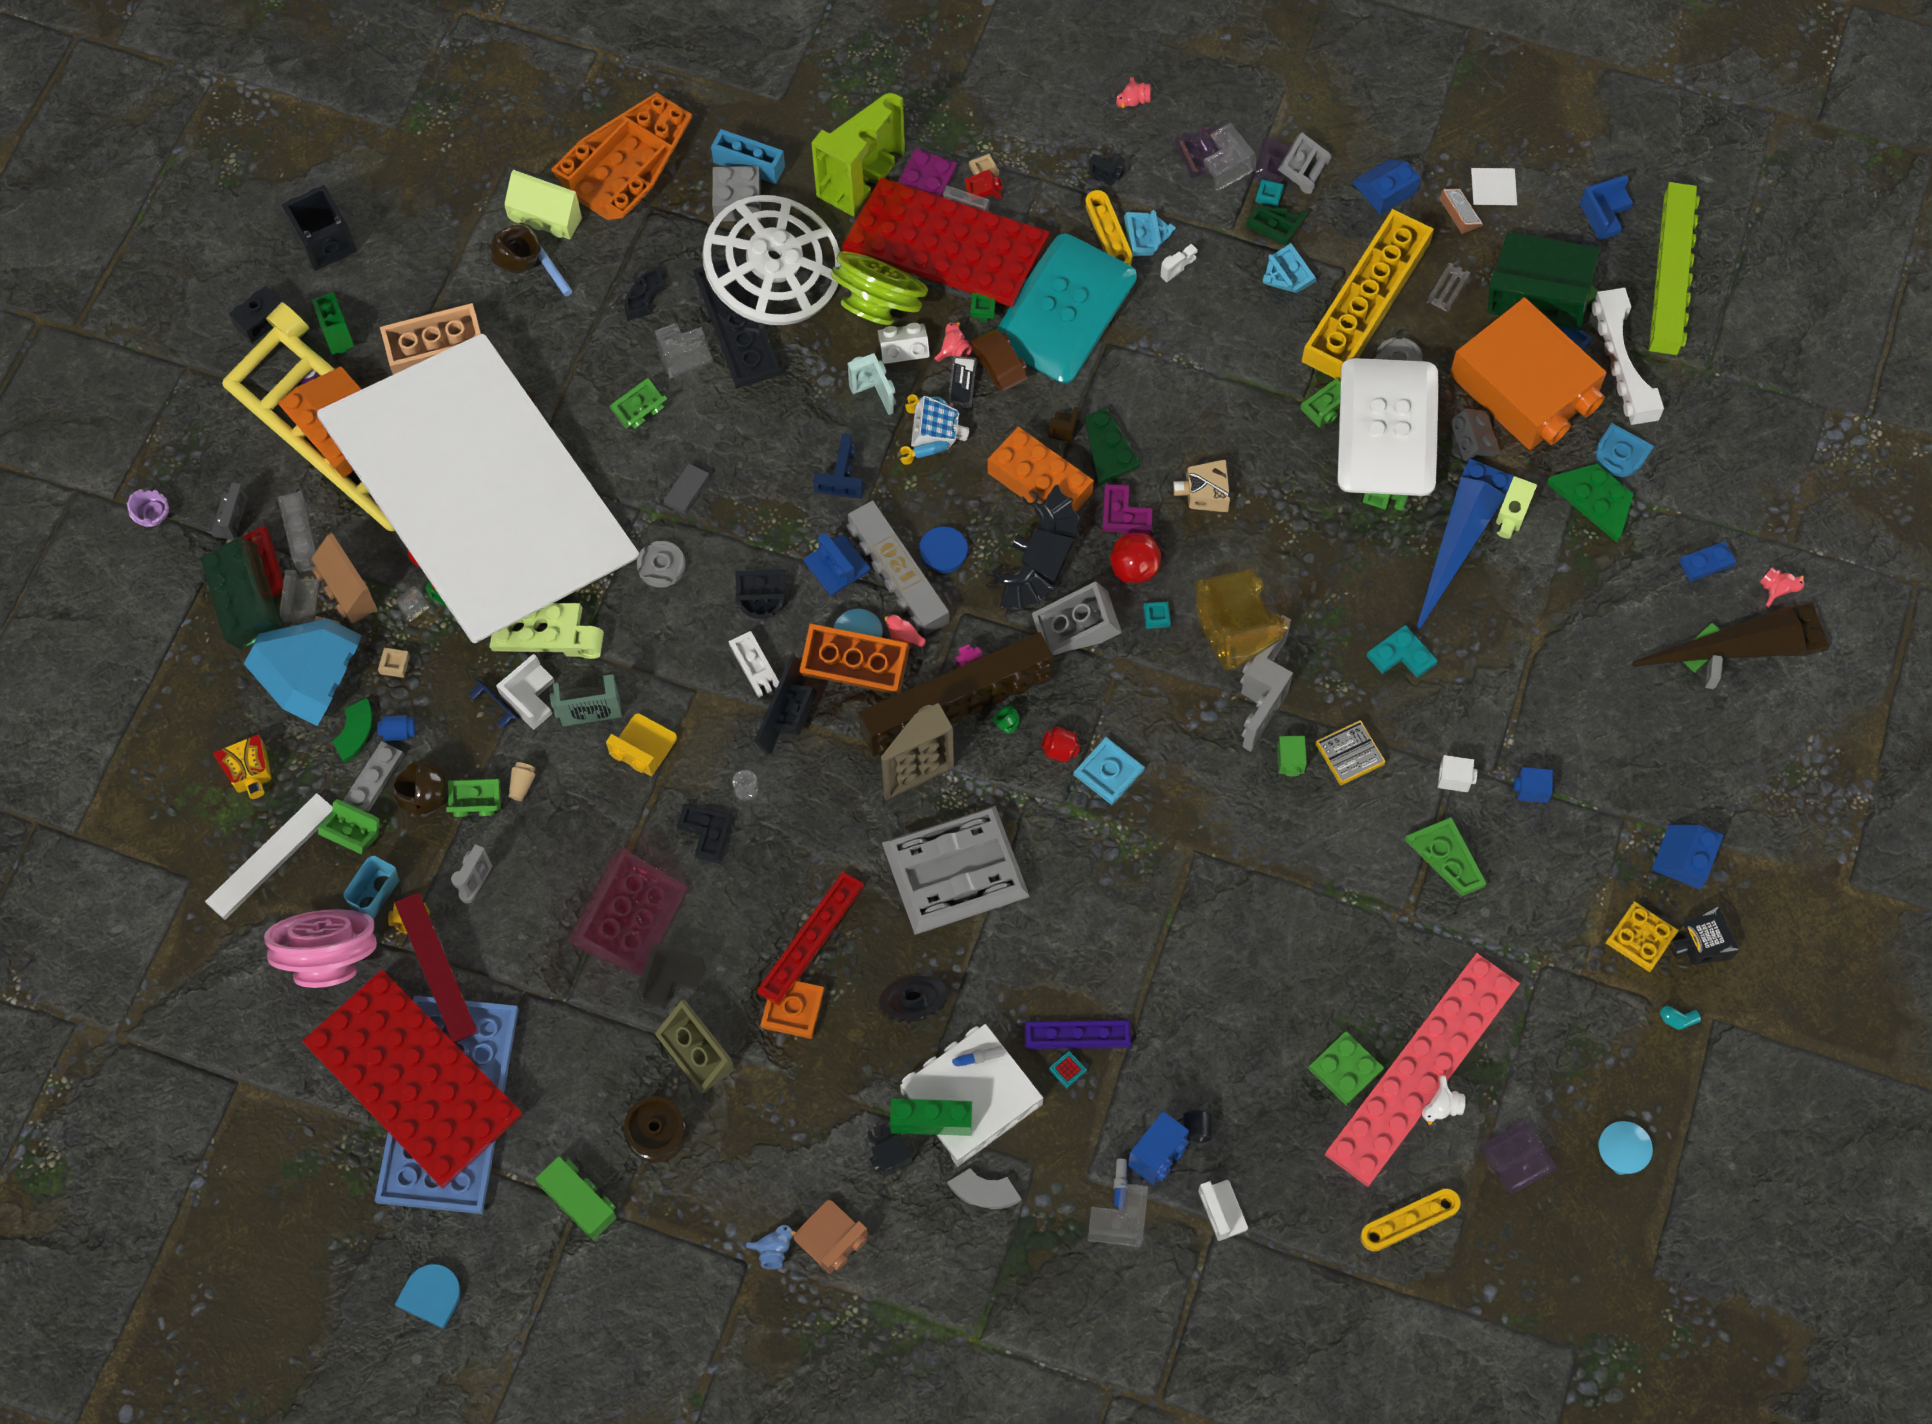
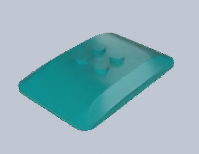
M1070 234L1058 235L1028 277L1014 306L1008 309L997 330L1001 334L1006 333L1018 359L1022 358L1026 365L1060 383H1069L1075 379L1137 279L1136 271L1132 266Z

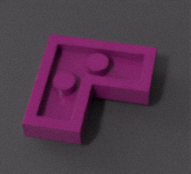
M1105 484L1102 532H1135L1151 535L1152 508L1128 507L1129 486Z

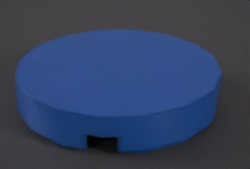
M937 527L928 531L921 539L919 553L921 561L928 569L944 574L961 568L967 558L968 547L966 539L959 531L950 527Z

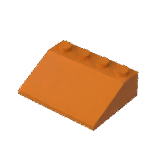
M339 367L296 387L280 400L278 404L336 471L345 478L353 471V468L317 417L318 410L362 390L342 367Z

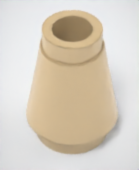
M516 762L515 767H512L509 798L523 801L536 776L534 773L535 767Z

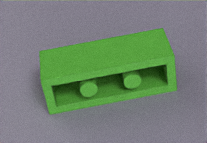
M558 1156L535 1180L594 1241L617 1219L613 1211L616 1207L606 1196L601 1199L595 1193L597 1187L587 1177L582 1180L576 1174L579 1172V1169L569 1159L564 1162Z

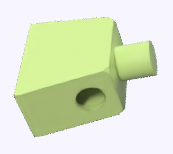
M1515 476L1513 477L1496 521L1500 525L1497 531L1499 536L1510 539L1513 531L1520 530L1537 487L1536 484Z

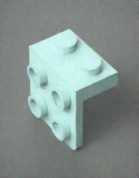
M874 353L853 359L848 363L849 387L852 394L875 386L888 415L893 414V406L896 405L893 396L895 388L892 381H887L884 375L886 374V369L882 360L878 361Z

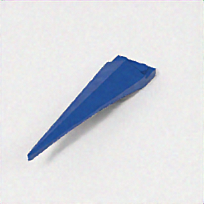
M1469 459L1460 478L1417 625L1418 630L1421 629L1462 563L1503 504L1514 476Z

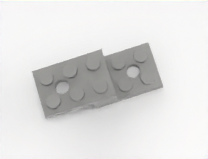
M1284 615L1281 616L1278 623L1274 621L1267 632L1269 635L1267 640H1261L1255 650L1257 655L1254 660L1249 659L1242 671L1244 675L1240 681L1243 684L1241 694L1257 702L1256 707H1258L1255 715L1250 713L1244 723L1246 728L1242 733V737H1244L1242 747L1250 752L1287 696L1293 672L1273 662L1285 644L1289 632L1291 619Z

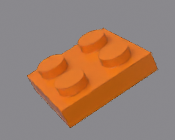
M797 981L780 1006L767 999L760 1024L761 1028L812 1039L825 991L824 987Z

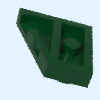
M1258 205L1247 219L1246 226L1287 246L1307 219L1308 212L1301 210L1300 214L1287 213L1285 208L1274 209Z

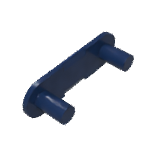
M478 678L475 679L478 685L469 695L476 700L485 690L507 712L497 722L500 727L504 729L512 719L519 720V717L484 682Z

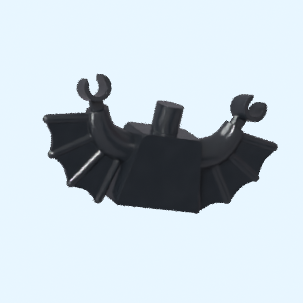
M1058 484L1053 487L1045 501L1041 504L1038 502V495L1034 491H1029L1034 496V500L1031 503L1022 496V501L1026 505H1032L1035 508L1034 511L1040 519L1039 530H1034L1031 539L1017 534L1012 547L1024 552L1021 559L1023 565L1016 573L1000 576L997 572H991L986 575V577L992 576L996 580L995 584H986L988 588H994L999 584H1004L1005 586L1000 609L1016 607L1022 611L1029 604H1041L1046 594L1056 590L1053 585H1055L1074 544V539L1079 538L1077 524L1080 520V517L1072 508L1073 499L1062 494Z

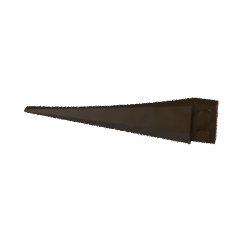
M1813 603L1793 608L1787 607L1633 661L1631 666L1710 660L1713 655L1722 656L1723 659L1806 656L1827 651L1830 645Z

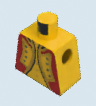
M259 734L213 753L238 793L247 790L251 799L264 795L265 792L261 784L271 780L266 746Z

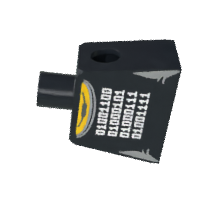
M1719 906L1683 924L1678 931L1680 939L1670 942L1672 954L1675 957L1687 954L1693 965L1731 960L1739 952V948Z

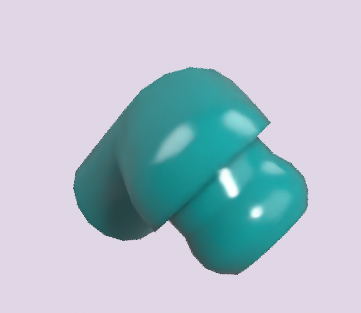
M1664 1006L1660 1011L1662 1020L1677 1030H1682L1701 1022V1017L1696 1010L1682 1014L1671 1006Z

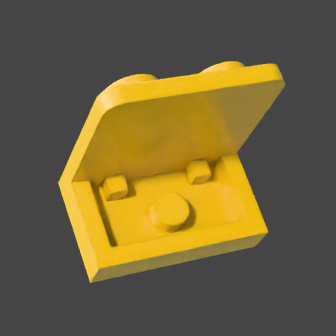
M635 714L619 738L611 734L606 744L609 754L614 759L624 761L636 771L644 772L652 777L676 742L677 736L671 730L647 717Z

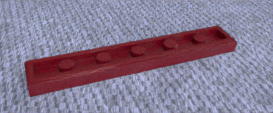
M418 892L395 902L452 1042L457 1043L478 1034L420 893Z

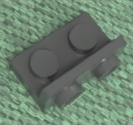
M231 482L229 491L223 493L211 531L213 537L236 539L248 499L241 484Z

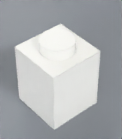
M1444 755L1440 764L1438 788L1468 792L1471 784H1476L1477 769H1473L1474 760Z

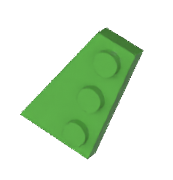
M1452 818L1405 836L1404 840L1461 896L1486 886V882Z

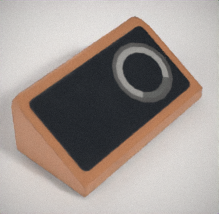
M1461 189L1442 190L1440 201L1461 234L1483 225Z

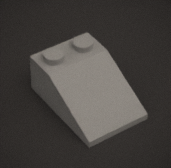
M1096 581L1032 613L1037 631L1042 633L1053 655L1099 644L1122 633L1109 593Z

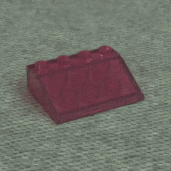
M625 849L618 850L612 854L567 942L589 955L642 977L688 886Z

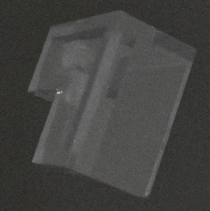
M1231 123L1211 133V139L1220 151L1204 159V166L1214 177V187L1219 191L1255 171L1256 160L1254 151Z
M677 323L654 331L659 356L669 378L713 362L701 327L681 334Z
M1121 1183L1118 1210L1091 1207L1088 1241L1141 1247L1144 1235L1148 1186Z

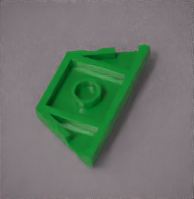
M1598 464L1554 475L1548 479L1547 484L1616 543L1620 540L1634 495L1631 491Z

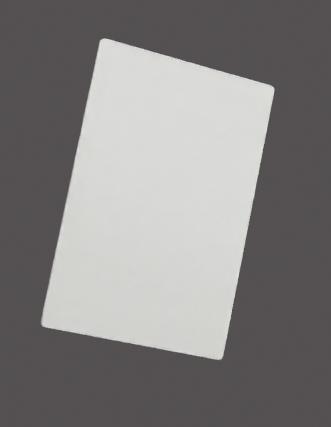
M479 334L334 402L317 412L318 419L473 643H477L631 563L639 555L636 547L484 334Z

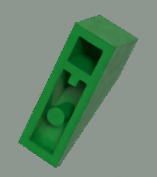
M334 292L312 299L331 354L344 353L349 348L354 347Z

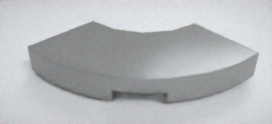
M970 1168L947 1182L950 1189L959 1198L971 1205L989 1209H1003L1021 1202L1020 1196L1008 1177L1000 1180H986L977 1176Z

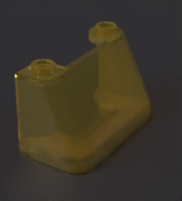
M1252 568L1195 581L1197 615L1200 626L1226 672L1239 668L1284 638V633L1288 631L1286 620L1284 617L1281 618L1279 614H1274L1271 617L1260 597V592L1263 591L1262 579L1256 576Z

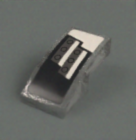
M953 356L948 404L950 406L972 408L977 358Z

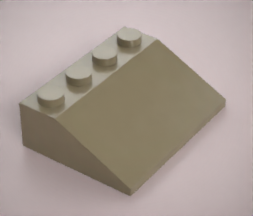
M939 703L921 708L881 756L883 789L886 801L954 768L953 728Z

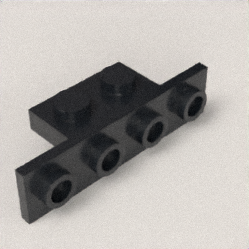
M793 655L790 656L784 669V673L778 687L775 689V694L766 710L765 717L754 740L766 754L771 753L779 733L800 735L818 693L813 687L800 686L803 675L799 672L801 662Z

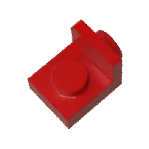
M990 170L965 179L967 196L971 202L992 194L997 200L1002 198V181L999 176H995Z

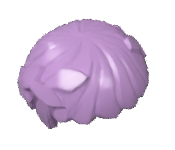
M140 489L131 494L127 502L131 519L145 527L159 525L169 513L166 497L163 494H159L157 490L144 491Z

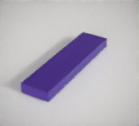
M1130 1020L1025 1022V1050L1131 1048Z

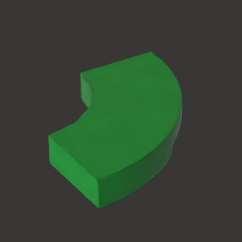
M367 698L344 709L346 714L345 727L341 734L332 740L344 764L361 752L367 744L366 741L373 728V712Z

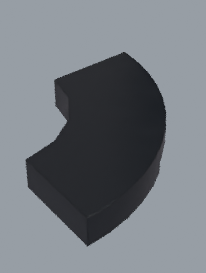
M659 266L639 276L631 290L627 293L625 300L627 321L650 315L649 307L652 299L658 293L666 290Z

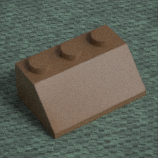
M332 533L327 535L311 558L315 566L312 571L319 582L323 580L327 585L323 588L329 599L335 598L338 602V605L335 607L342 619L347 617L350 623L353 624L373 613L377 608L367 586Z

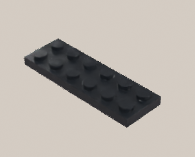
M734 257L737 267L740 266L738 257ZM726 260L713 264L718 279L730 272ZM704 267L694 269V277L736 389L780 376L781 370L763 323L745 318L730 309L713 291L706 277ZM737 280L724 286L736 300L756 310V304L751 292L742 287Z

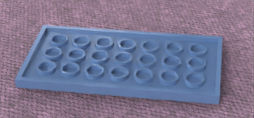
M414 996L413 1001L451 1039L433 997ZM465 1001L478 1034L455 1044L504 1093L519 1008L514 1005ZM388 1133L375 1202L378 1204L483 1214L496 1140L442 1189Z

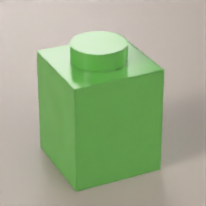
M1279 736L1277 744L1279 774L1291 777L1304 774L1306 768L1305 736Z

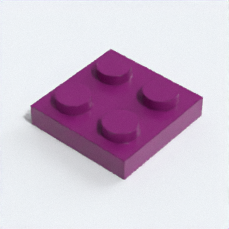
M915 148L897 183L943 197L957 170V163Z

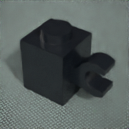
M882 1124L880 1125L883 1133L881 1137H874L871 1130L867 1133L869 1141L876 1145L871 1148L872 1157L869 1158L875 1173L880 1171L883 1178L912 1165V1157L901 1135L899 1134L889 1139L888 1130Z

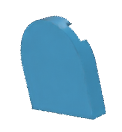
M1611 423L1598 443L1596 460L1610 475L1627 477L1635 474L1642 467L1654 446Z
M431 1264L423 1266L410 1276L395 1306L439 1328L445 1329L460 1300L461 1293L458 1279L451 1270L442 1265Z

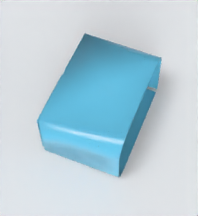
M376 856L367 858L344 892V898L350 908L354 911L366 913L374 920L400 881L396 868ZM380 876H387L388 879L380 891L377 892L374 889V881ZM365 897L374 898L368 907H359L361 900Z

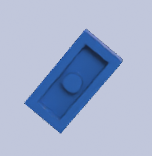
M1722 542L1683 556L1679 562L1689 581L1692 582L1733 567L1736 560L1726 542Z

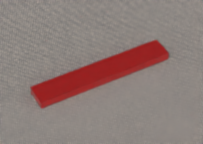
M842 871L758 987L757 993L780 1006L864 888L863 882Z

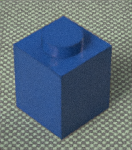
M1522 767L1519 775L1514 777L1513 790L1517 791V800L1548 803L1552 795L1553 770Z

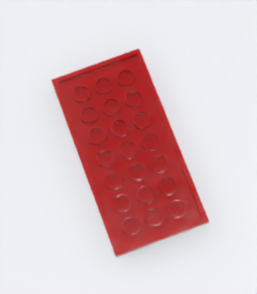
M881 177L844 241L842 248L843 251L865 255L892 265L904 272L971 294L978 293L989 297V300L993 298L995 302L1013 307L1023 285L1033 271L1050 238V232Z
M383 970L377 973L302 1040L304 1045L442 1189L523 1115L507 1096Z

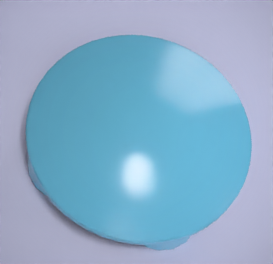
M852 609L843 613L834 625L835 629L882 638L883 634L879 618L872 612L864 609Z
M1628 1121L1615 1122L1605 1128L1598 1140L1599 1152L1603 1161L1619 1175L1639 1172L1651 1160L1653 1153L1651 1139L1646 1131L1635 1123Z

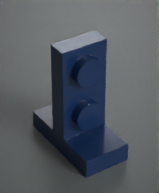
M842 433L834 475L814 474V493L862 499L863 479L851 478L852 465H849L850 458L854 459L856 453V444H852L851 434Z

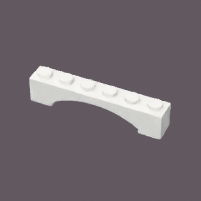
M1619 288L1597 292L1596 298L1592 302V312L1594 316H1597L1598 331L1601 336L1603 335L1605 341L1604 350L1611 360V373L1613 376H1616L1618 382L1617 391L1624 401V414L1626 417H1629L1631 425L1658 421L1664 410L1658 388H1651L1636 372L1624 345L1623 320H1627L1631 310L1626 289Z

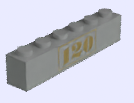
M872 500L848 514L849 524L846 525L849 533L853 538H858L863 554L871 557L874 570L878 575H883L888 591L896 594L899 607L903 612H908L910 622L917 631L920 630L925 637L948 624L949 611L874 501Z

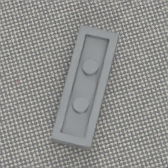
M381 741L343 802L368 813L405 756L404 753Z

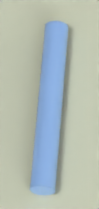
M541 246L539 260L564 296L571 295V288Z

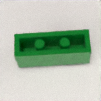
M891 1098V1133L971 1136L972 1101Z

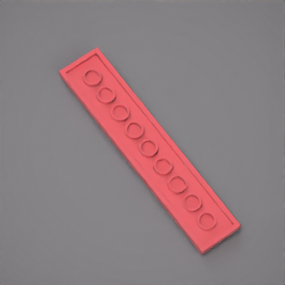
M1476 953L1326 1151L1325 1156L1369 1187L1421 1118L1423 1108L1430 1103L1439 1089L1440 1075H1445L1446 1081L1450 1079L1520 983Z

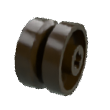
M660 1096L646 1097L637 1101L628 1110L624 1121L625 1135L633 1152L642 1160L651 1163L666 1162L674 1158L682 1150L686 1140V1126L678 1107L669 1099Z

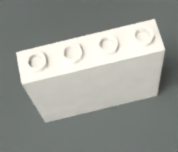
M986 1024L980 1028L978 1026L972 1028L965 1035L966 1038L959 1043L957 1041L951 1043L944 1050L945 1053L939 1058L932 1057L923 1065L924 1068L916 1074L915 1072L908 1074L900 1085L902 1095H906L909 1099L972 1101L971 1136L937 1135L950 1152L951 1159L957 1167L1043 1105L1042 1095ZM1001 1046L1003 1050V1057L986 1060L984 1063H974L958 1067L952 1063L954 1058L970 1054L972 1051L986 1050Z

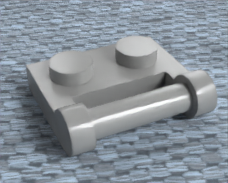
M1301 132L1297 135L1278 170L1298 184L1303 192L1310 194L1315 188L1314 183L1323 167L1329 163L1332 157L1329 152ZM1313 156H1315L1317 161L1308 177L1303 174Z
M476 844L471 851L465 854L461 870L455 872L451 877L453 885L459 890V897L463 903L473 902L492 868L485 849Z

